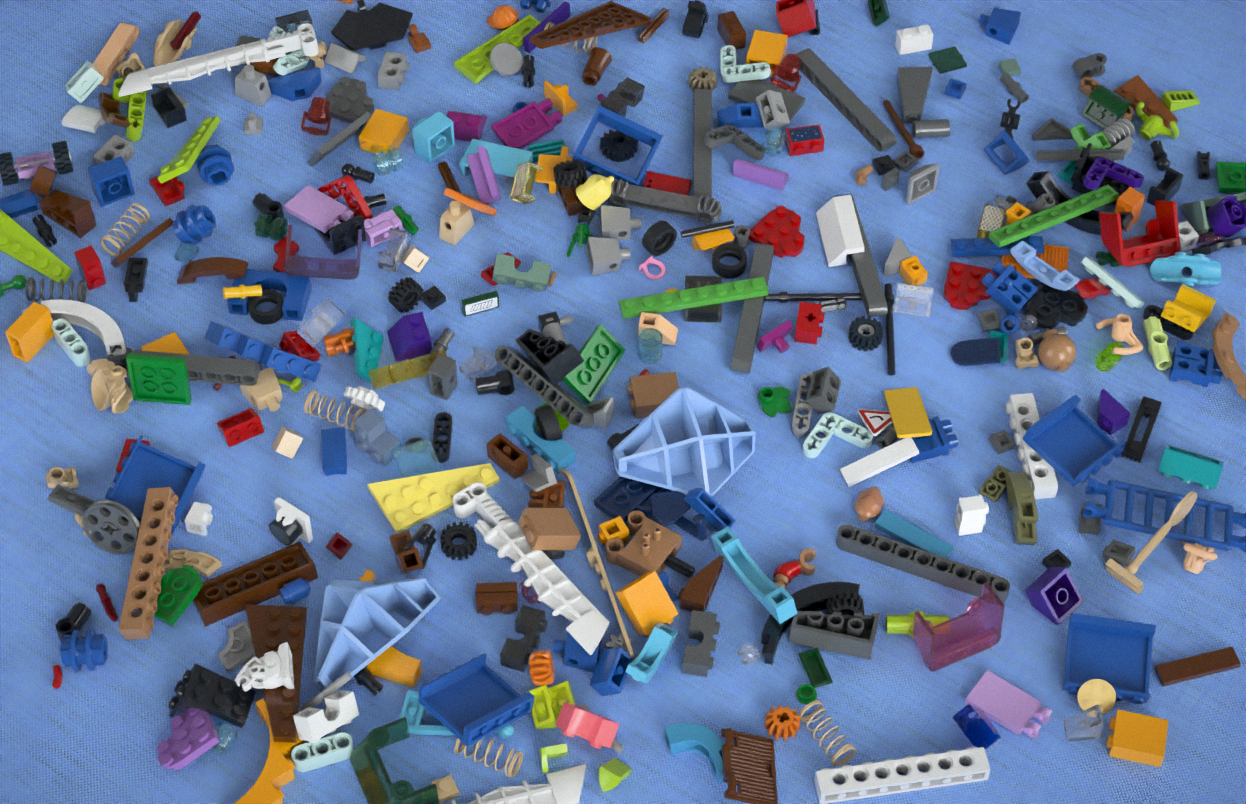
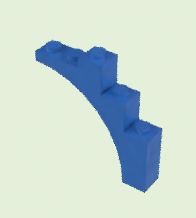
M213 321L210 322L204 337L219 347L234 351L241 356L258 361L268 367L312 382L316 381L322 365Z

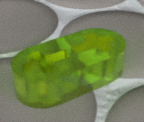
M1112 342L1098 354L1095 362L1098 370L1103 372L1109 371L1122 359L1123 355L1112 354L1115 347L1124 348L1121 343Z

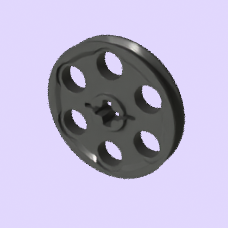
M98 500L92 503L85 511L82 519L83 528L89 539L99 548L113 554H125L135 548L140 523L127 507L112 500ZM103 507L109 509V511L111 512V514L106 513V512L103 510ZM90 515H94L98 521L93 520ZM121 516L125 517L129 523L124 522ZM96 531L100 532L104 538L99 537ZM126 533L131 534L134 539H130ZM113 540L118 541L121 547L117 546Z

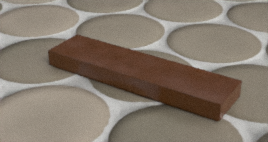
M168 218L111 262L114 268L118 267L171 227L173 220Z
M1228 647L1156 665L1154 670L1162 686H1167L1239 668L1241 663L1233 647Z

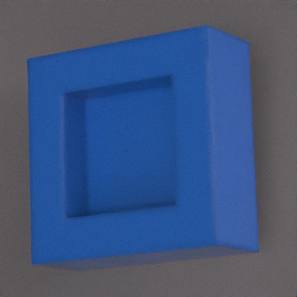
M950 79L944 94L961 99L967 83Z

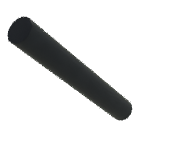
M731 220L680 231L682 238L733 228L735 224Z

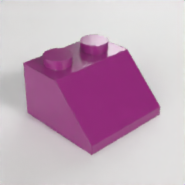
M448 111L447 117L453 121L454 138L456 140L469 142L472 139L480 140L487 116Z

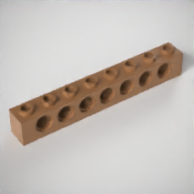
M171 487L148 488L118 629L126 640L149 639L150 633L154 628L153 618L154 613L157 611V598L161 592V578L165 573L164 563L168 557V544L172 538L171 529L172 524L175 522V509L179 502L178 496Z

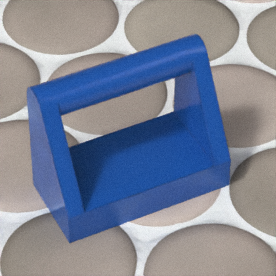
M1006 131L984 148V151L1005 175L1023 167L1029 162L1026 154ZM1003 144H1006L1018 158L1008 167L993 150Z

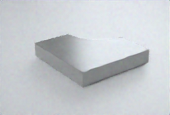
M246 621L227 629L229 636L228 644L224 650L217 654L227 673L241 667L255 657L251 632Z

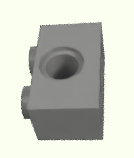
M767 90L756 97L765 129L778 132L790 124L780 92Z

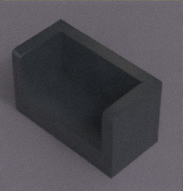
M170 87L151 95L153 107L167 128L187 121L185 109Z
M1168 167L1165 171L1164 179L1158 186H1151L1146 202L1155 206V200L1170 201L1180 189L1183 174Z

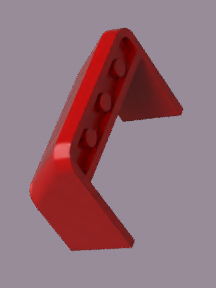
M1155 200L1156 218L1147 222L1145 228L1146 235L1126 240L1122 239L1120 213L1099 212L1102 243L1119 265L1125 267L1152 262L1157 258L1175 256V253L1180 251L1176 201Z

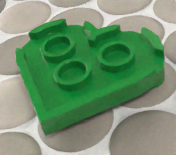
M183 565L182 568H177L176 570L172 568L161 578V592L158 594L157 611L154 613V618L173 627L203 586V581L198 572L191 566Z

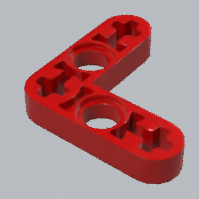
M342 176L317 189L333 199L343 195L350 210L354 213V217L361 215L364 220L373 218L371 210L351 176Z

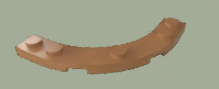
M1226 312L1213 329L1212 337L1214 338V344L1212 348L1216 361L1226 379L1233 381L1237 386L1236 391L1246 401V375L1238 365L1232 348L1233 335L1240 326V323L1234 316Z

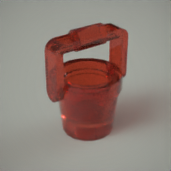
M787 54L781 65L775 66L770 81L782 89L794 92L801 79L799 75L800 57L794 54ZM776 73H777L778 77L781 78L782 80L789 81V82H795L794 87H793V86H790L789 84H787V83H785V82H783V81H781V80L776 79V78H775Z
M314 97L312 99L309 111H304L302 131L317 136L328 135L332 117L328 116L330 102L327 99L321 97ZM307 119L316 124H327L326 131L305 127V120Z

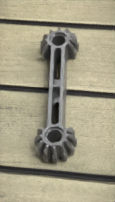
M614 179L611 184L612 193L606 200L618 207H626L628 205L695 218L698 219V222L702 221L704 224L717 222L722 212L720 202L715 201V198H709V196H700L698 198L630 185L628 181L624 182L622 179L619 181Z

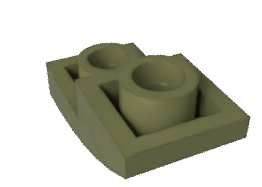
M998 465L991 477H988L982 485L978 494L996 503L1007 490L1005 473L1012 471Z

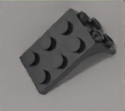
M1088 143L1087 148H1082L1080 154L1082 159L1077 160L1074 168L1077 172L1074 171L1071 178L1073 182L1071 189L1084 194L1093 191L1083 185L1085 176L1094 163L1090 157L1091 143ZM1105 176L1099 186L1101 188L1109 185L1119 193V197L1131 187Z
M361 215L347 221L339 220L341 223L331 227L326 233L315 227L313 228L332 253L336 255L366 241L364 219Z
M195 663L191 670L187 669L185 671L182 681L179 680L174 689L176 696L172 697L168 708L171 709L169 716L173 717L182 708H197L242 728L245 725L256 691L250 689L245 692L241 684L237 686L235 681Z

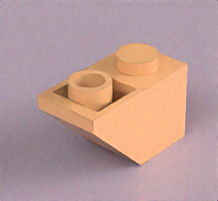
M641 312L638 326V341L668 345L676 344L678 328L660 314Z

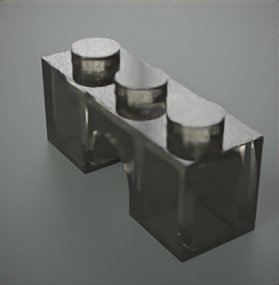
M627 77L618 84L614 91L612 90L606 99H602L599 106L625 117L627 106L635 107L642 100L645 86Z
M526 605L521 606L515 620V631L525 635V637L520 640L507 638L500 653L501 666L521 672L525 671L527 665L529 666L531 653L534 651V648L538 649L541 633L547 629L548 620H546L545 611Z

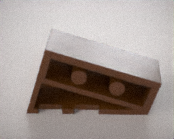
M55 189L39 202L43 215L79 238H82L96 226L95 215L88 200Z

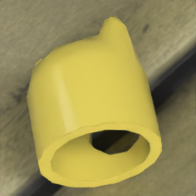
M598 174L591 175L584 184H580L576 188L579 200L587 208L596 210L610 197L612 193L611 184L614 181V177L609 176L606 178Z

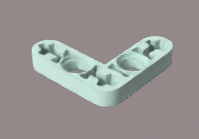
M276 26L270 31L269 37L273 39L276 35L281 37V34L287 35V33L282 28ZM302 49L286 52V56L279 58L273 65V68L278 74L284 76L304 68L309 62V56H306Z
M726 45L721 48V76L724 82L731 83L765 79L771 75L768 63L737 65L735 47Z
M825 413L804 441L802 451L804 456L808 458L817 457L833 435L860 448H868L872 445L873 436L868 429L835 413ZM833 421V422H831V423L828 425V428H827V427H826L827 422ZM850 428L852 432L844 433L842 429ZM821 432L824 433L826 436L824 438H818L816 434ZM815 443V449L812 448L811 450H809Z

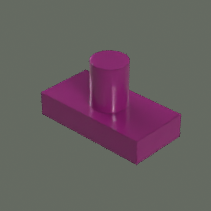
M789 320L762 336L756 348L762 352L774 344L780 353H784L790 347L784 340V337L789 335L793 325Z

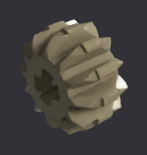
M707 67L694 68L689 75V88L692 89V92H694V89H712L713 91L717 86L716 73L713 72V69L708 70Z

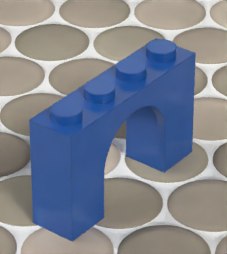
M247 269L244 278L234 279L232 287H238L240 284H244V286L261 284L262 289H275L285 294L282 305L284 319L303 320L312 289L310 275ZM250 297L245 299L228 298L229 313L248 315V301Z

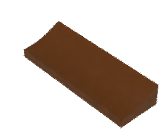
M297 542L203 582V586L193 599V603L206 627L246 610V604L257 605L280 595L279 589L289 582L301 577L303 581L307 580L309 583L318 579L313 560L301 542Z

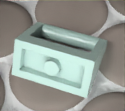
M87 60L66 83L65 88L72 97L82 103L104 77Z

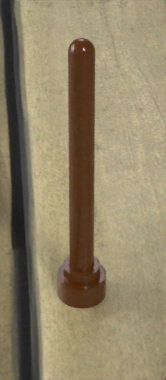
M884 100L883 105L910 147L909 153L918 158V160L921 159L925 151L920 145L915 144L888 100Z

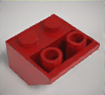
M780 0L776 2V15L783 35H788L789 38L816 28L815 3L813 0Z

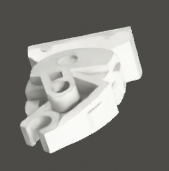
M288 642L279 645L278 652L270 651L259 659L255 656L249 660L238 673L235 679L236 685L240 686L242 682H246L241 685L245 692L252 687L257 689H273L282 685L287 689H295L292 652Z

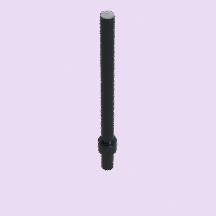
M887 283L885 284V298L888 308L886 315L888 375L893 376L895 375L894 295L892 294V285Z
M779 292V294H768L765 296V301L787 303L788 301H826L839 298L862 300L861 293L788 294L787 292Z

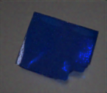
M970 704L966 705L952 717L973 746L987 749L1001 738L986 714ZM975 711L977 714L970 719L968 715Z

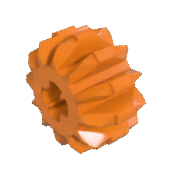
M540 650L532 652L529 657L530 677L535 686H547L552 684L555 679L554 663L549 651Z
M781 704L778 705L777 709L771 707L770 713L765 715V729H768L769 736L775 735L776 741L780 737H783L785 741L788 736L794 738L795 733L800 730V716H797L796 709L790 710L789 704L786 708H782Z

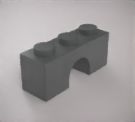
M692 610L689 638L696 639L701 644L696 646L686 645L682 673L707 677L708 669L713 668L714 657L710 656L711 651L715 652L717 640L714 639V634L719 633L720 622H716V613Z

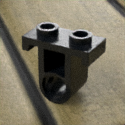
M689 0L687 6L689 9L682 34L699 39L705 23L708 22L707 8L701 1Z

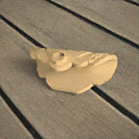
M179 18L177 21L168 22L164 33L159 34L154 45L155 54L153 62L155 67L176 62L186 49L189 50L193 43L192 37L196 34L197 28L195 27L190 35L186 36L179 50H174L170 43L181 30L184 22Z
M107 359L93 360L91 364H88L87 371L92 376L91 395L96 409L104 411L111 407L114 414L126 412L130 407L129 403L133 400V393L124 380L127 377L126 369L121 366H115L112 361Z

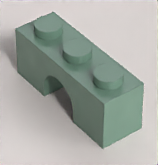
M497 253L492 281L498 284H512L517 288H532V290L537 292L546 291L551 264L533 261L532 268L528 272H520L514 266L515 257Z

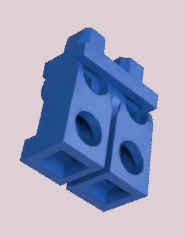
M1000 262L991 270L998 278L996 279L989 272L981 281L988 288L985 293L988 296L991 295L995 301L1007 309V315H1015L1038 290L1029 280L1014 270L1011 264L1006 268Z
M1177 341L1173 352L1169 381L1177 382L1178 379L1191 381L1194 384H1202L1203 387H1208L1209 382L1219 384L1222 372L1213 370V368L1221 370L1213 349L1208 351L1202 347Z
M938 416L928 419L932 428V435L911 437L920 453L910 458L911 463L940 455H948L949 449L958 447V438L955 434L946 436V433L952 432L950 420L940 421Z

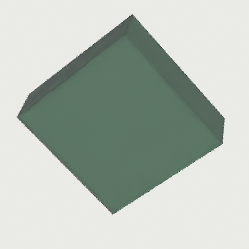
M1016 58L999 61L1002 74L1008 73L1010 76L1020 75L1021 69Z

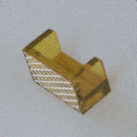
M531 162L518 165L510 199L522 204L535 202L536 197L531 196L535 174L542 172L543 167Z
M985 204L977 238H989V232L1002 227L1006 208Z

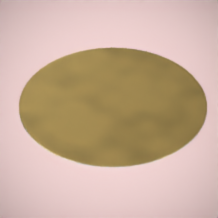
M1092 679L1080 687L1077 700L1082 710L1086 713L1102 715L1113 708L1116 694L1114 688L1107 681Z

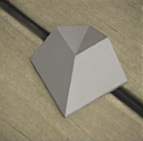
M938 164L924 165L910 172L906 198L908 205L936 190L940 167Z

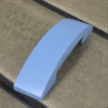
M1021 241L1010 250L1013 257L1028 273L1050 287L1067 291L1079 282V279L1067 270L1059 272L1037 257L1036 249L1024 241Z

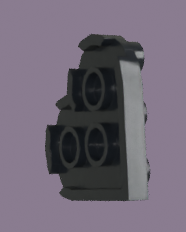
M1041 282L1038 290L1027 303L1025 321L1042 329H1053L1060 322L1066 323L1069 326H1076L1078 322H1081L1086 317L1088 306L1084 302V298L1078 293L1071 290H1059Z

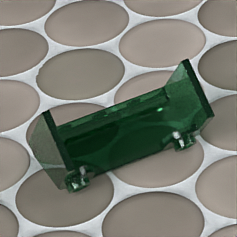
M406 717L373 729L350 756L351 766L368 804H439L436 784L414 791L412 784L406 780L392 783L379 755V749L409 738Z

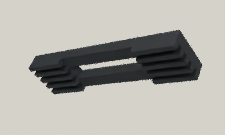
M1143 396L1121 457L1125 456L1126 459L1130 458V460L1134 459L1135 462L1136 460L1138 463L1141 462L1162 402ZM1145 415L1146 418L1149 416V422L1142 441H1135L1134 438L1142 416Z

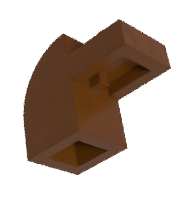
M42 165L38 166L30 192L46 197L53 188L57 171Z
M409 530L389 536L396 563L402 574L423 568L418 549L414 547V544L407 550L404 549L412 539Z

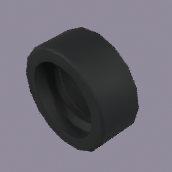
M659 221L646 231L642 239V245L651 255L660 256L673 246L677 238V232L667 221Z
M724 244L715 249L712 256V268L717 275L723 278H736L745 272L747 254L743 248L734 244ZM723 257H734L740 263L734 266H727L720 263L719 260Z
M262 289V296L250 297L248 308L251 318L263 325L272 324L283 317L282 305L284 302L281 294L275 290ZM263 302L277 304V307L268 312L256 310V307Z
M546 405L535 409L536 420L544 440L556 441L562 439L561 429L552 407Z

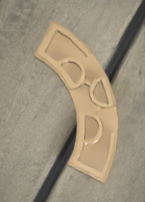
M176 549L168 552L164 569L166 573L172 568L176 570L177 568H182L183 565H187L208 578L222 566V562L212 555L201 551L193 552L188 551V549Z

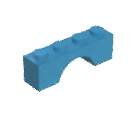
M522 405L506 417V431L509 435L515 436L523 447H527L532 451L533 455L537 453L552 465L553 471L558 475L560 474L558 471L560 468L567 469L576 462L575 449L563 439L547 441L539 438L534 433L536 429V416L525 406Z

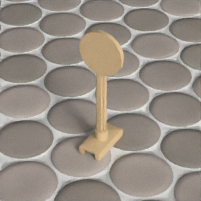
M1191 491L1180 501L1169 521L1156 532L1128 565L1123 568L1110 558L1105 564L1107 566L1106 571L1139 595L1143 590V582L1134 574L1138 571V567L1168 534L1170 528L1181 522L1188 514L1197 499V493Z

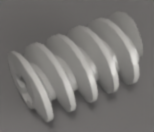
M1119 118L1101 132L1104 133L1111 145L1110 148H1112L1126 137L1133 136L1135 134V127L1130 120Z

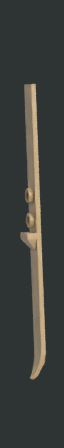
M560 468L558 471L566 478L574 492L592 545L586 553L591 568L595 567L597 574H602L603 579L600 580L603 591H608L629 655L634 661L635 656L573 477L569 471Z

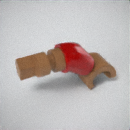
M810 548L805 549L801 552L798 561L792 560L780 563L773 573V582L779 587L783 586L786 590L788 583L800 574L813 575L815 571L814 565H808L805 561L811 562L817 554L816 551Z

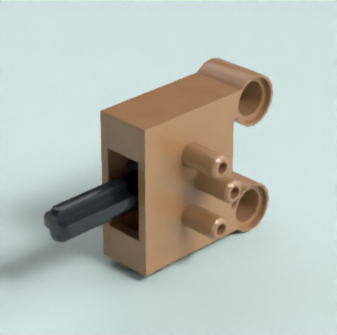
M632 511L628 515L629 534L634 537L626 547L617 538L609 539L606 543V560L611 564H618L638 576L651 571H656L657 575H659L667 566L688 578L692 577L695 572L693 566L675 557L682 548V536L645 517L641 511Z

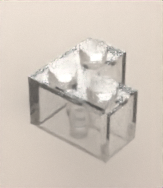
M330 299L325 303L321 300L311 311L313 315L309 320L305 317L298 325L300 329L297 333L313 348L345 314Z

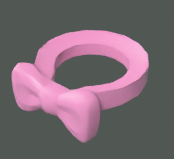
M650 256L639 266V271L643 270L644 274L652 280L661 279L665 274L664 264L659 260H654L653 256ZM647 265L659 266L661 273L659 275L650 274Z

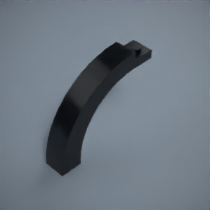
M1049 171L1035 172L1026 183L1036 199L1042 194H1051L1055 200L1054 206L1072 199L1057 185ZM1091 210L1064 221L1079 230L1101 235L1099 211ZM1131 212L1120 213L1122 230L1127 228L1134 218Z
M850 582L821 583L799 590L791 596L794 599L797 611L827 610L826 602L830 596L833 597L835 593L839 595L841 591H843V594H846V591H850V594L855 592L857 596L859 595L860 584ZM772 615L769 616L761 638V644H763L762 654L765 655L764 663L773 664L778 643L784 632L792 625L793 617L779 624Z

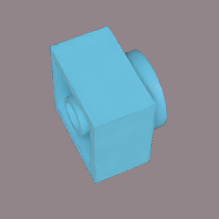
M440 111L431 117L426 116L420 119L412 131L415 154L430 164L455 147L453 121Z

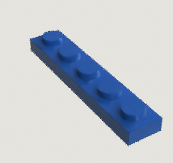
M1027 236L1000 248L989 238L951 239L952 257L1012 255L1010 250L1021 241H1024L1036 249V254H1044V244L1042 236Z

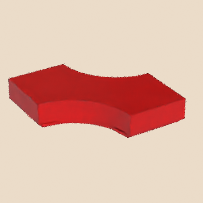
M286 236L273 246L274 252L278 255V259L273 265V270L293 274L299 269V264L294 260V257L300 248L296 242Z

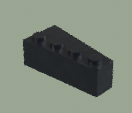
M532 329L527 330L515 340L525 355L554 385L562 381L566 375L584 362V359L574 345H567L561 340L556 341L553 337H546L543 333Z

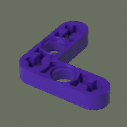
M1099 157L1096 158L1087 172L1083 185L1090 190H1097L1105 176L1131 187L1139 188L1143 183L1144 176L1130 168Z

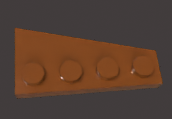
M1136 75L1114 90V92L1132 102L1130 106L1134 110L1139 102H1144L1143 112L1148 117L1150 115L1160 116L1163 119L1164 127L1171 129L1169 125L1171 121H1175L1177 124L1178 119L1139 75Z

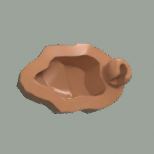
M874 486L861 491L854 505L855 511L859 514L858 518L860 521L866 522L869 518L879 515L884 505L881 490Z

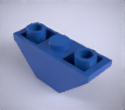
M320 68L271 78L269 82L272 94L290 101L309 98L322 83Z
M737 103L717 111L718 128L727 124L737 128L764 127L758 105L755 103Z

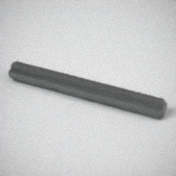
M1124 149L1090 150V157L1092 160H1096L1099 157L1108 160H1123L1125 151ZM1040 150L1036 153L1037 161L1081 160L1080 154L1082 150Z

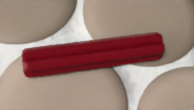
M192 12L172 41L171 47L174 50L181 48L186 36L190 35L201 19L199 12Z

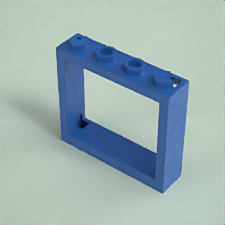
M599 106L572 160H575V162L580 161V163L583 162L586 170L591 172V174L602 175L606 178L613 176L618 181L622 179L624 182L628 181L630 185L639 186L663 135ZM598 122L652 147L636 180L582 155Z

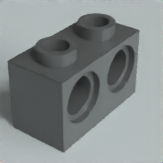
M829 367L813 371L806 401L818 414L835 410L841 380Z

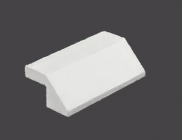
M851 195L833 197L816 212L828 267L846 265L847 254L864 252V244Z

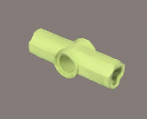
M1156 316L1149 317L1143 321L1148 340L1147 349L1152 354L1155 368L1166 370L1172 366V359L1167 346L1168 336L1163 332L1160 319H1157Z

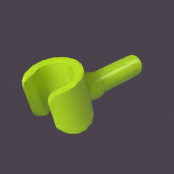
M298 377L292 381L277 378L278 383L289 386L293 392H297L303 387L300 384L302 381Z

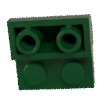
M1099 85L1089 95V101L1081 114L1105 129L1120 117H1123L1132 102L1108 87Z

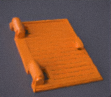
M1044 244V254H1036L1037 257L1059 272L1067 270L1068 247ZM1002 255L1001 263L1006 268L1011 264L1025 278L1036 279L1017 262L1013 255Z

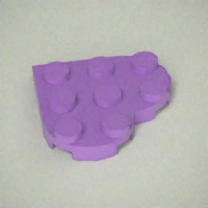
M190 707L181 715L175 716L171 721L173 726L172 736L160 742L157 746L159 751L158 762L165 770L173 768L176 771L185 767L218 744L220 741L212 716L208 712Z

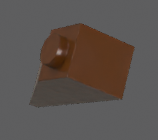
M718 556L688 580L685 588H681L678 595V600H681L680 609L690 612L692 610L706 611L723 569L724 556Z

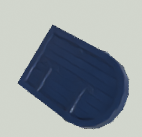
M999 337L960 341L951 348V358L956 364L962 366L1001 363Z

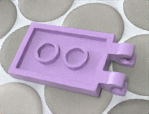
M309 185L284 205L286 212L324 233L330 230L331 227L340 224L339 220L347 221L354 214L344 204Z
M989 670L985 672L965 699V704L1015 734L1020 735L1023 731L1033 739L1040 733L1039 729L1041 726L1036 722L1029 721L1032 717H1035L1043 724H1046L1052 713L1050 709L1040 707L1041 701Z

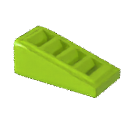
M1192 90L1163 92L1161 101L1171 112L1200 104L1199 99Z

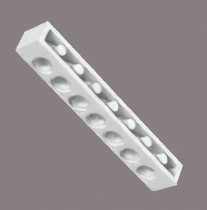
M969 747L966 750H949L939 754L928 753L918 757L907 756L897 760L886 759L876 763L865 762L856 766L844 765L835 769L823 768L816 771L814 783L819 804H827L988 780L991 769L984 747ZM839 781V782H841V783H843V784H840V785H839V784H836V783H834V782Z

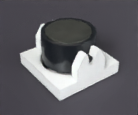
M278 497L274 501L277 516L269 524L270 532L278 541L287 546L295 544L299 539L309 544L313 540L309 515Z

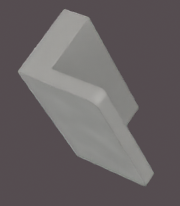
M331 43L325 63L354 74L358 62L365 63L367 56L342 45Z
M537 453L530 456L533 470L521 475V480L535 492L556 484L557 481L552 465Z

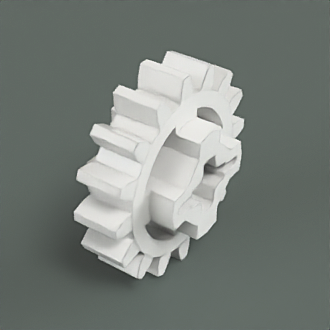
M347 386L344 392V396L352 400L351 404L357 408H363L365 411L373 409L382 412L385 406V402L378 398L376 392L362 386H358L357 389Z

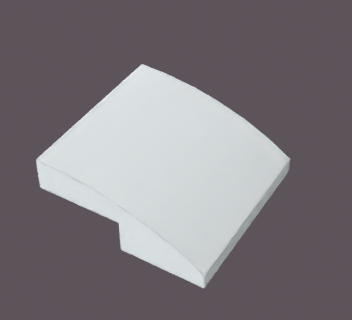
M76 105L70 109L61 121L65 127L92 133L96 132L99 125L103 126L105 124L100 109Z

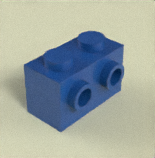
M621 647L602 650L589 685L601 696L620 694L628 674L625 671L633 661V658Z

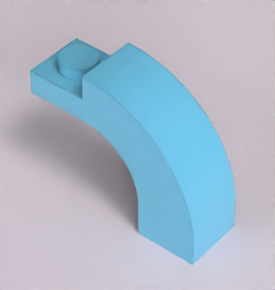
M661 622L654 626L641 653L628 665L625 672L632 679L647 684L667 655L678 632Z

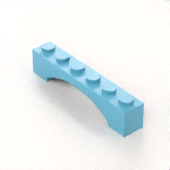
M728 526L711 536L715 552L719 556H724L723 561L779 624L797 614L793 597L783 586H777L761 571L746 552L738 537Z

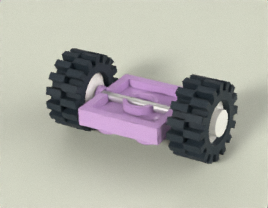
M67 142L52 143L54 156L49 151L16 158L17 164H14L11 152L0 154V176L3 185L7 186L18 183L16 171H18L19 179L34 177L40 165L55 171V161L59 175L73 172L72 159Z

